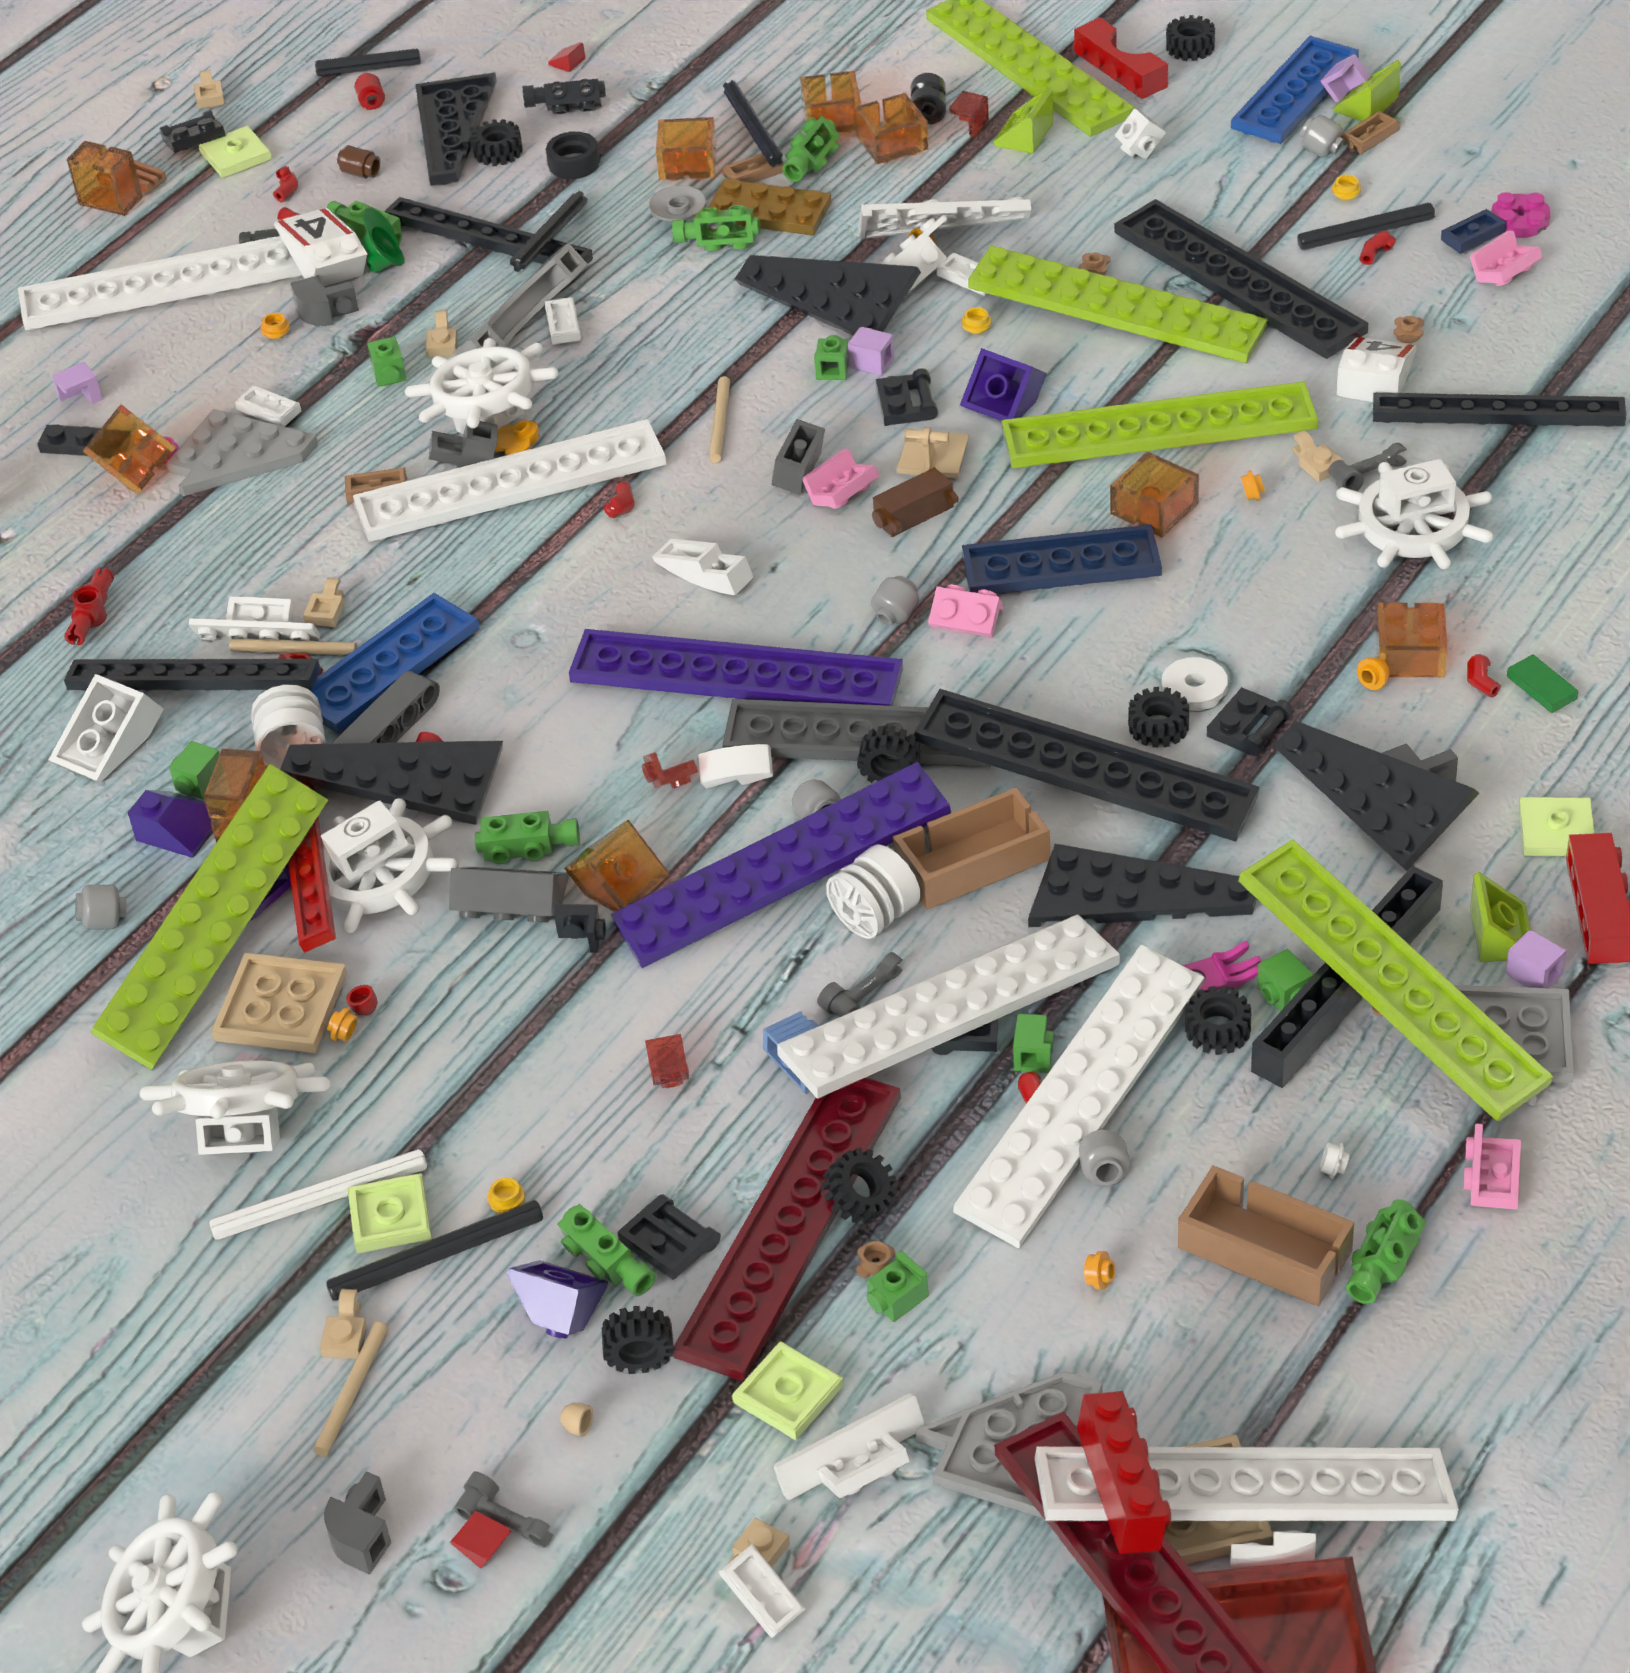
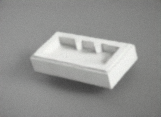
M952 253L937 267V276L969 289L968 278L978 263ZM969 289L983 296H986L988 294L977 290Z
M573 297L545 301L552 345L581 341Z
M254 385L235 401L236 410L283 427L301 412L300 403Z
M753 1544L718 1572L771 1638L805 1610Z

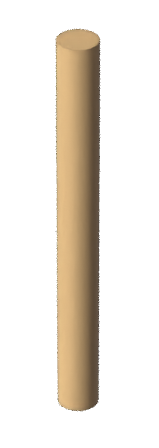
M725 376L719 378L709 452V460L713 463L720 462L730 388V379Z
M231 638L229 642L230 651L349 655L358 648L357 643L234 638Z
M380 1321L374 1322L316 1441L313 1451L317 1455L322 1457L328 1455L388 1331V1326Z

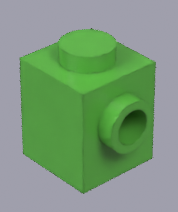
M396 336L367 343L371 367L378 387L407 381L403 358Z
M191 741L173 759L169 766L175 790L184 795H191L200 799H204L225 774L219 750Z
M1287 948L1258 964L1257 988L1261 991L1266 1002L1271 1005L1273 1004L1281 1012L1314 974Z

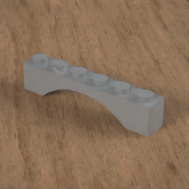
M568 242L550 256L453 354L456 356L469 350L483 348L484 341L487 338H492L495 341V347H506L516 333L545 306L544 302L550 301L588 264Z

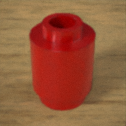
M361 74L354 85L359 104L367 110L377 109L385 100L381 81L374 74Z

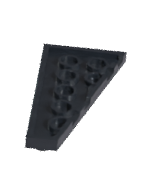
M495 72L415 84L430 186L458 182L472 147V130H476V126L480 125L496 85Z
M750 255L735 277V280L739 285L854 336L860 327L884 332L921 271L917 266Z
M1295 721L1273 745L1406 871L1480 794L1472 787Z
M503 741L289 745L280 770L302 784L373 801L380 800L382 803L392 805L395 799L400 798L405 801V808L437 816L447 815L451 819L476 825L503 749Z
M1055 844L1028 917V928L1041 927V922H1061L1077 914L1083 919H1093L1097 924L1153 920V915L1172 914V919H1184L1188 913H1205L1209 917L1252 915L1257 898L1239 882L1240 876Z

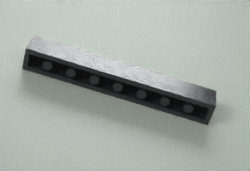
M1411 866L1372 911L1410 945L1441 910L1443 880ZM1325 962L1253 1041L1251 1072L1283 1088L1363 997Z

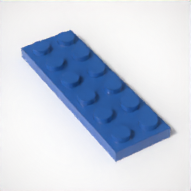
M1309 36L1231 119V129L1281 144L1328 93L1320 82L1336 63L1351 55L1356 54L1359 59V50Z
M432 593L317 677L314 687L310 691L318 698L323 719L322 724L335 733H340L352 724L403 673L412 671L419 674L480 629L478 619L438 594Z

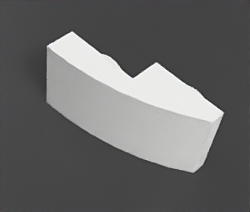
M768 744L733 746L698 754L700 782L706 789L734 780H738L742 785H746L773 776L771 747Z
M1289 1530L1286 1532H1274L1273 1546H1264L1254 1542L1231 1544L1230 1581L1271 1579L1288 1575L1313 1565L1315 1561L1316 1534Z

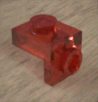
M656 752L643 756L645 762L642 764L643 774L648 783H653L654 788L668 783L671 784L672 789L691 782L689 775L698 772L694 759L662 770Z
M681 1034L645 1040L653 1086L661 1084L662 1088H673L682 1085L683 1080L689 1079L688 1064L686 1063Z

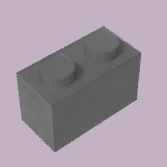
M796 419L775 459L771 485L798 495L801 494L805 486L803 477L813 471L821 455L825 428Z

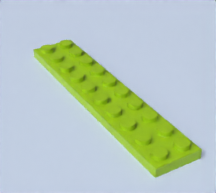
M947 0L926 10V19L1034 97L1050 86L1053 90V110L1090 137L1126 121L1135 108L983 0Z
M992 245L968 278L969 289L1242 363L1248 362L1267 329V319L1253 314L1239 312L1224 306L1209 304L1197 299L1179 296L1167 291L1149 288L1141 284H1134L1111 276H1104L1085 269L1074 268Z
M1305 381L1002 420V432L1012 468L1056 464L1066 461L1087 460L1097 457L1118 456L1128 453L1149 452L1159 449L1180 448L1190 445L1211 444L1221 441L1242 440L1245 438L1318 429V418Z
M269 764L92 1027L90 1033L152 1070L318 818L328 799L272 764Z
M1294 839L1240 873L1239 882L1497 1122L1551 1084L1552 1074Z

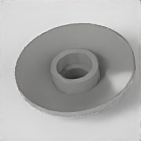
M678 185L664 188L655 193L650 199L649 206L651 213L658 219L669 222L681 219L689 220L706 207V198L700 190L694 187Z

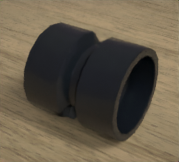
M922 73L916 76L910 85L911 115L918 123L924 125L938 123L944 118L946 113V84L943 78L934 73Z

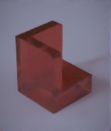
M962 91L949 107V113L959 115V120L969 122L970 136L975 137L989 120L988 97Z

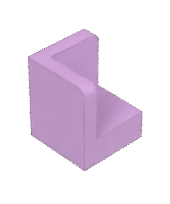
M1353 54L1336 63L1320 82L1333 100L1339 102L1351 89L1366 82L1370 78V74L1356 54Z
M860 327L848 343L849 366L853 369L882 376L894 360L893 334Z
M85 362L52 375L57 396L61 401L83 393L91 404L103 400L97 377Z
M1529 930L1509 949L1506 974L1529 988H1550L1563 975L1566 949Z

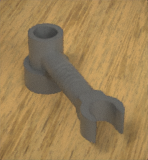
M1397 442L1390 445L1382 454L1349 466L1342 460H1336L1330 465L1329 474L1335 479L1336 485L1339 488L1343 487L1358 491L1364 482L1362 474L1377 469L1382 462H1387L1390 466L1404 465L1407 460L1398 454L1407 449Z
M894 952L888 953L881 963L877 965L876 970L850 991L848 989L845 990L836 982L829 983L819 994L817 1004L829 1014L835 1013L838 1017L860 1009V1005L857 1004L881 983L896 978L903 971L898 966L903 959Z
M472 1472L463 1486L465 1489L464 1493L454 1506L455 1512L468 1520L477 1511L519 1532L533 1544L546 1548L553 1537V1534L548 1532L550 1525L540 1519L526 1518L493 1502V1499L500 1490L499 1486L488 1476L480 1472Z

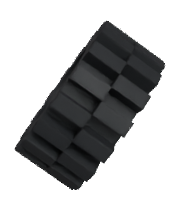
M1189 15V18L1180 16V20L1175 18L1172 20V23L1169 22L1167 24L1166 51H1168L1170 56L1174 55L1176 59L1183 57V61H1188V58H1192V61H1197V57H1200L1202 60L1206 58V55L1210 56L1212 51H1214L1215 27L1214 23H1210L1209 19L1203 20L1202 16L1194 18V15Z
M493 119L492 123L485 121L483 126L477 125L476 130H472L473 154L479 163L483 162L487 166L492 163V166H497V163H501L503 166L507 165L506 161L514 162L515 158H519L521 156L520 153L523 152L519 126L517 124L514 125L512 121L506 123L505 119H501L500 122H497V119Z
M1153 687V692L1146 688L1142 690V695L1136 693L1134 700H1130L1128 707L1130 735L1133 734V739L1136 741L1141 739V744L1145 746L1152 742V748H1158V743H1163L1164 748L1170 747V741L1175 745L1179 743L1180 737L1184 739L1187 731H1189V704H1187L1185 696L1181 697V693L1177 690L1171 694V688L1165 687L1164 692L1159 691V687ZM1155 715H1163L1168 718L1153 719L1150 717Z
M878 726L877 732L874 728L869 730L868 735L865 734L862 738L857 758L858 769L861 768L860 774L862 776L868 775L867 781L872 783L874 780L880 781L916 762L919 763L921 745L919 741L915 742L916 737L913 734L906 736L907 730L902 728L900 732H896V726H890L889 730H885L884 726ZM881 755H892L898 759H887L882 757Z
M1215 986L1208 987V993H1205L1203 989L1197 991V997L1193 995L1190 998L1189 1004L1187 1003L1185 1007V1032L1188 1041L1193 1040V1046L1197 1049L1203 1045V1052L1208 1054L1210 1049H1215V1055H1222V1049H1226L1228 1054L1233 1053L1234 1045L1239 1049L1242 1048L1244 1041L1248 1042L1250 1038L1251 1005L1247 1004V998L1244 995L1239 998V991L1233 989L1231 993H1227V987L1221 986V991H1215ZM1213 1016H1222L1231 1021L1218 1025L1209 1023L1205 1019Z
M856 1148L853 1151H847L828 1167L829 1169L823 1176L827 1180L822 1183V1189L829 1190L824 1195L826 1202L833 1200L835 1204L830 1208L834 1213L841 1209L843 1212L840 1217L844 1220L852 1215L851 1222L858 1223L861 1220L863 1223L868 1222L884 1211L894 1200L892 1197L896 1194L897 1188L892 1187V1185L897 1182L896 1176L888 1175L892 1167L890 1164L885 1167L881 1164L885 1158L880 1154L872 1158L873 1150L867 1149L865 1152H862V1148ZM850 1174H856L866 1182L870 1192L869 1197H863L854 1190L850 1183Z
M633 1306V1311L628 1312L625 1307L620 1309V1315L613 1312L609 1315V1320L605 1319L603 1321V1327H601L604 1361L607 1360V1365L611 1368L616 1365V1371L623 1372L625 1368H628V1374H635L636 1369H641L642 1373H648L649 1367L652 1366L654 1370L661 1368V1363L667 1364L670 1361L669 1357H673L672 1323L668 1315L664 1316L663 1311L657 1310L653 1313V1307L646 1306L645 1311H640V1306Z

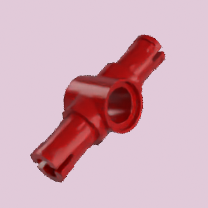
M97 568L90 584L79 587L73 592L72 599L75 608L71 614L72 622L64 634V638L69 644L75 645L77 641V645H83L89 629L105 622L107 613L104 605L108 598L107 591L114 580V574L111 570L104 568L102 572L101 568Z

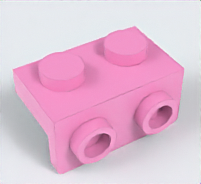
M1506 231L1470 255L1477 282L1495 283L1496 286L1510 283L1513 280L1512 277L1518 273L1530 270L1533 263L1543 258L1540 247L1518 246L1514 231Z
M842 449L804 476L803 482L814 506H828L832 509H837L846 505L849 502L848 499L855 493L868 489L870 487L869 483L878 478L879 473L875 465L855 464L850 450Z
M947 585V588L936 587L928 624L933 628L993 638L998 613L1003 612L1004 605L996 593L988 590H978V593L967 592L965 588L957 585Z
M1475 1124L1474 1137H1467L1465 1157V1160H1473V1167H1465L1463 1190H1471L1470 1206L1518 1209L1521 1140L1482 1137L1483 1124Z

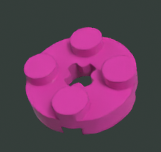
M1536 192L1530 194L1500 193L1497 201L1491 208L1493 214L1506 222L1505 232L1514 231L1516 238L1533 237L1538 235L1539 229L1543 227L1544 230L1547 229L1551 211L1548 204L1544 202L1545 197Z

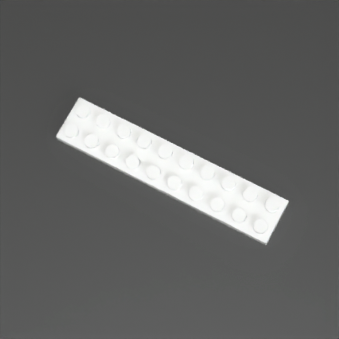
M281 236L19 287L18 293L25 330L41 329L60 323H71L75 320L90 317L97 318L115 312H127L131 309L156 306L160 303L175 300L182 301L200 295H212L216 292L241 289L245 286L260 283L267 284L275 280L297 278L302 273Z
M646 419L353 495V500L367 540L372 542L406 532H413L421 528L444 524L448 521L467 516H474L490 510L504 508L513 504L535 500L536 498L555 493H562L578 487L593 485L628 474L650 470L666 465V458L649 420Z
M1077 914L777 1044L778 1056L818 1099L1119 965L1120 954Z
M1140 945L955 1202L953 1213L1019 1249L1079 1164V1146L1084 1137L1091 1132L1104 1128L1185 1012L1186 1004H1189L1190 998L1193 995H1197V991L1203 986L1205 977Z
M1037 1447L1035 1463L1046 1521H1108L1083 1447ZM1148 1447V1461L1151 1469H1156L1160 1481L1159 1491L1162 1500H1167L1170 1505L1171 1521H1456L1459 1510L1440 1448Z

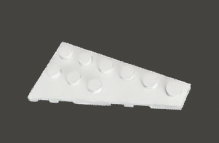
M1012 197L1006 200L939 202V200L932 199L922 203L863 204L860 208L858 223L859 240L908 234L913 229L923 226L930 218L933 217L937 221L943 215H945L947 220L936 230L1028 219L1032 211L1030 199Z

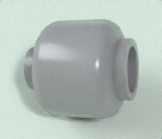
M1324 115L1309 118L1300 133V137L1303 138V147L1322 158L1328 156L1331 152L1336 154L1344 143V139L1341 138L1342 126Z
M903 576L889 577L877 589L872 597L871 605L876 612V618L887 625H892L893 622L903 624L909 619L919 603L917 587L909 579Z
M813 779L801 784L794 792L792 809L799 819H803L841 800V798L825 782Z
M86 885L82 889V893H76L75 917L76 921H81L85 929H115L119 923V917H126V897H119V891L115 885Z
M1111 1130L1094 1131L1085 1136L1080 1143L1079 1160L1083 1175L1089 1182L1098 1186H1109L1124 1179L1129 1172L1130 1159L1125 1140L1118 1133Z

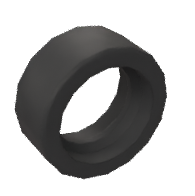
M581 131L565 132L553 137L547 143L545 150L548 168L557 177L564 179L582 178L592 174L599 167L598 143L596 138L588 133ZM582 153L575 157H563L567 154Z

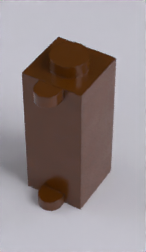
M934 467L874 496L872 518L878 528H882L891 537H894L953 508L954 504L959 502V499L953 491V483Z

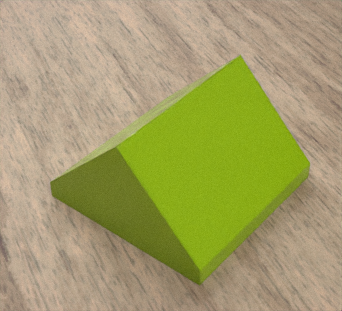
M1395 60L1370 75L1366 82L1353 88L1333 107L1334 111L1361 122L1378 111L1384 112L1399 97L1401 70L1399 60Z
M1050 86L1012 113L993 141L996 147L1031 154L1035 152L1053 125V90Z
M1478 871L1473 875L1470 913L1479 961H1507L1509 949L1531 930L1526 903Z

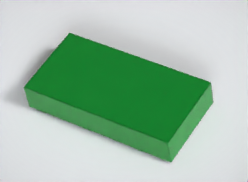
M1534 654L1507 668V677L1551 713L1578 699V690Z

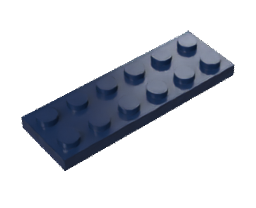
M1152 524L962 545V557L969 592L978 593V590H988L1000 594L1162 576V564Z

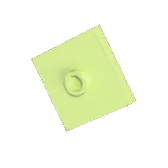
M249 126L226 133L224 137L198 145L200 153L222 178L272 159L270 150Z
M1520 797L1519 799L1523 856H1566L1569 835L1594 833L1590 798Z
M422 1173L347 1187L357 1254L432 1239Z
M780 1341L732 1394L734 1404L792 1439L797 1440L844 1387L843 1377Z

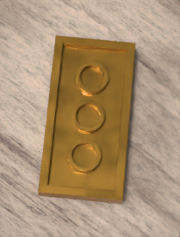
M724 179L708 207H716L717 211L728 210L731 206L744 205L746 209L754 208V215L759 217L760 228L814 236L832 201L831 193L819 192L817 190H802L789 186L781 187L764 183L744 182L737 179ZM736 221L737 225L746 226L745 221Z

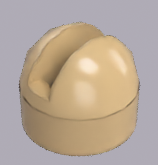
M577 1402L566 1405L560 1414V1421L564 1429L570 1434L581 1437L588 1433L593 1420L592 1406Z

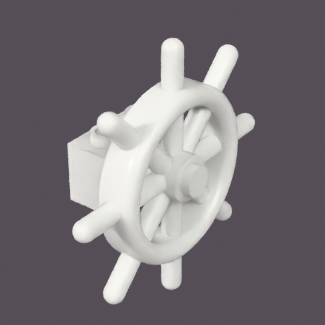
M487 338L484 341L483 348L463 352L449 360L441 356H435L432 359V364L438 369L432 375L430 383L408 386L405 389V395L409 398L432 396L434 404L419 414V420L422 423H428L437 416L444 414L453 417L456 430L461 434L464 433L466 423L470 428H476L479 425V421L497 424L499 429L525 414L524 410L532 407L531 399L526 396L531 391L534 382L555 379L558 376V370L555 367L531 370L529 360L543 351L540 343H533L519 352L507 347H495V341L492 338Z
M1441 459L1395 470L1392 469L1389 463L1382 462L1378 466L1380 480L1371 484L1364 493L1343 487L1339 488L1336 492L1339 500L1359 505V522L1337 527L1335 530L1336 536L1343 539L1363 534L1371 544L1382 550L1377 559V564L1382 568L1389 566L1395 555L1406 558L1432 556L1439 568L1445 570L1451 565V561L1445 552L1456 546L1463 537L1488 543L1493 539L1491 531L1469 525L1470 508L1490 503L1492 500L1491 493L1484 491L1465 496L1456 486V481L1449 472V466L1444 464ZM1373 511H1380L1388 515L1375 517ZM1453 512L1455 518L1452 520L1439 515ZM1399 525L1396 531L1388 529L1389 527ZM1430 527H1434L1440 530L1433 533Z
M397 798L393 801L390 811L379 800L347 820L342 816L334 818V828L322 834L321 838L325 845L323 851L331 904L337 909L348 913L343 925L347 933H353L357 930L363 914L379 913L400 905L407 914L415 915L419 910V906L412 896L425 884L430 873L451 872V868L458 867V862L454 858H434L429 842L431 838L452 825V819L449 816L443 815L422 828L415 821L402 817L406 803L403 799ZM415 849L413 858H400ZM342 872L344 876L335 881L336 873ZM394 872H402L397 878L393 876ZM360 882L357 891L348 890L349 888L353 887L354 885Z
M248 1060L213 1064L192 1070L184 1069L179 1072L171 1085L143 1087L140 1090V1097L145 1101L159 1100L152 1105L153 1113L158 1116L177 1111L189 1115H198L195 1118L199 1155L273 1151L280 1140L277 1107L291 1108L299 1093L326 1091L330 1088L331 1083L327 1077H311L315 1073V1067L311 1063L290 1066L275 1061Z
M211 1492L207 1495L192 1521L175 1517L176 1499L171 1494H165L160 1499L158 1522L139 1534L127 1549L121 1545H115L110 1549L109 1556L116 1565L108 1580L101 1609L87 1616L82 1622L83 1629L88 1633L102 1628L107 1641L112 1645L95 1673H115L126 1654L143 1660L141 1673H159L160 1655L166 1653L171 1648L188 1657H192L225 1640L231 1567L223 1562L233 1558L237 1554L238 1548L232 1541L216 1546L212 1535L205 1530L222 1504L223 1499L218 1492ZM146 1624V1630L141 1632Z

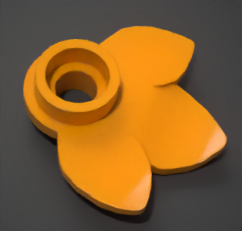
M522 420L516 424H509L499 428L497 431V446L494 453L505 451V455L529 450L539 439L537 423L535 421Z

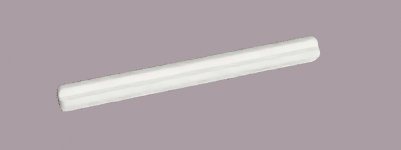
M417 1149L209 1220V1226L214 1239L220 1240L347 1197V1187L409 1176L424 1171L427 1168V1163L423 1152Z

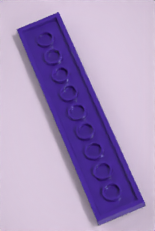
M585 629L569 670V679L572 683L744 700L893 706L903 671V659Z
M916 762L612 913L613 923L641 968H644L853 863L855 858L871 846L877 844L887 846L893 843V836L918 826L923 828L927 826L928 822L951 814L950 804L921 765Z

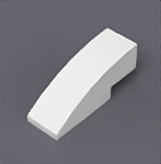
M670 539L652 556L655 563L669 572L702 588L719 593L736 595L754 578L745 556L722 554L717 543Z

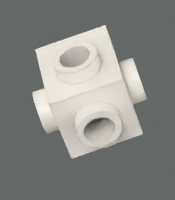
M1134 108L1114 136L1123 143L1120 148L1128 155L1134 157L1137 154L1147 159L1166 134V131L1152 118Z

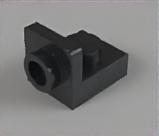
M555 904L554 919L558 938H588L590 953H598L599 940H605L606 922L605 919L599 918L597 904Z

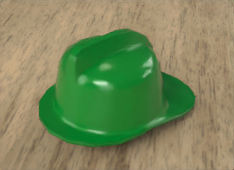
M367 208L363 212L366 233L360 242L367 253L366 263L373 273H378L393 264L402 266L405 263V258L391 224L379 211L374 208Z

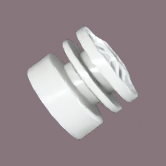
M280 685L260 694L252 704L251 720L255 733L256 752L259 761L266 768L269 764H272L280 769L289 745L327 744L322 724L321 707L318 698L310 690L298 685Z
M879 844L871 846L855 858L853 864L842 868L839 873L830 877L826 884L828 900L838 918L849 930L866 939L876 937L884 928L889 927L894 919L902 917L915 907L920 900V887L908 864L896 852Z

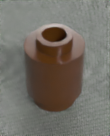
M347 145L338 153L337 164L341 172L365 179L367 177L374 178L379 172L380 157L376 156L372 151Z

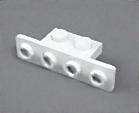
M945 215L941 216L937 221L933 217L920 227L923 233L918 238L912 234L900 245L903 249L902 252L897 256L892 252L879 263L917 266L921 273L910 291L947 259L929 237L947 220Z
M229 596L226 620L190 618L188 624L199 638L214 640L217 636L230 639L320 640V632L314 624L292 623L294 603L291 599Z
M908 1393L775 1463L773 1468L783 1496L787 1500H791L823 1483L837 1497L842 1498L846 1495L857 1493L864 1485L879 1477L891 1475L898 1467L908 1463L909 1458L906 1449L899 1442L914 1435L917 1428L925 1425L917 1398L912 1393Z

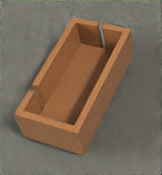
M1017 787L928 822L929 853L925 854V838L922 826L893 836L894 852L908 864L915 875L920 887V901L926 910L1050 859V830L1035 811L1031 812L1030 804Z
M1212 1165L1178 1219V1248L1311 1304L1320 1306L1334 1283L1335 1275L1338 1276L1352 1252L1354 1222L1254 1181H1251L1248 1185L1246 1210L1242 1208L1244 1177Z

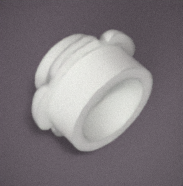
M1328 1142L1323 1151L1319 1171L1329 1174L1330 1179H1333L1337 1173L1343 1175L1346 1170L1349 1153L1344 1151L1343 1143L1340 1142L1338 1145Z

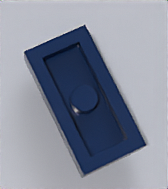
M1485 209L1442 230L1441 241L1461 254L1504 233L1506 222Z

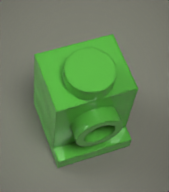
M837 335L818 338L817 349L814 354L816 380H846L849 363L848 339H842ZM825 362H839V368H824Z
M1017 1015L1013 1045L1014 1071L1050 1072L1054 1031H1047L1048 1020L1046 1015Z
M902 1250L896 1254V1259L867 1280V1300L876 1312H883L893 1322L929 1297L927 1272Z

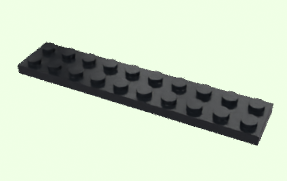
M1157 199L1114 223V233L1249 314L1266 318L1268 325L1325 359L1348 346L1355 338L1362 337L1368 333L1369 323Z
M939 689L914 731L915 742L919 741V743L1235 842H1237L1259 795V786L944 689Z

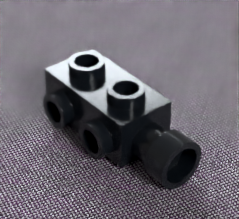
M598 78L567 82L556 81L544 84V87H534V85L522 86L525 108L536 107V104L546 103L547 110L553 111V114H565L569 112V109L580 108V111L583 112L596 110V106H602L601 98L606 97L605 82L599 81Z

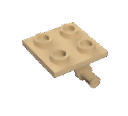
M924 427L923 430L905 429V443L898 463L897 473L919 475L935 467L946 478H959L969 441V434L932 431L929 427Z

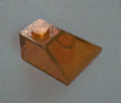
M629 820L624 821L587 847L564 868L585 896L613 912L644 898L670 874Z

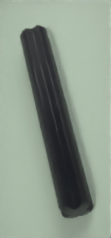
M416 48L317 60L315 62V70L317 76H327L418 65L421 63L419 49Z

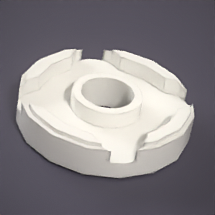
M1188 657L1175 661L1165 669L1162 674V691L1164 692L1165 687L1171 688V694L1177 690L1181 693V697L1185 696L1187 699L1189 711H1203L1218 705L1219 700L1223 696L1225 698L1228 689V675L1223 667L1212 660L1201 657ZM1189 683H1199V684H1201V685H1200V686H1197V687H1193V686H1189L1188 684H1189Z

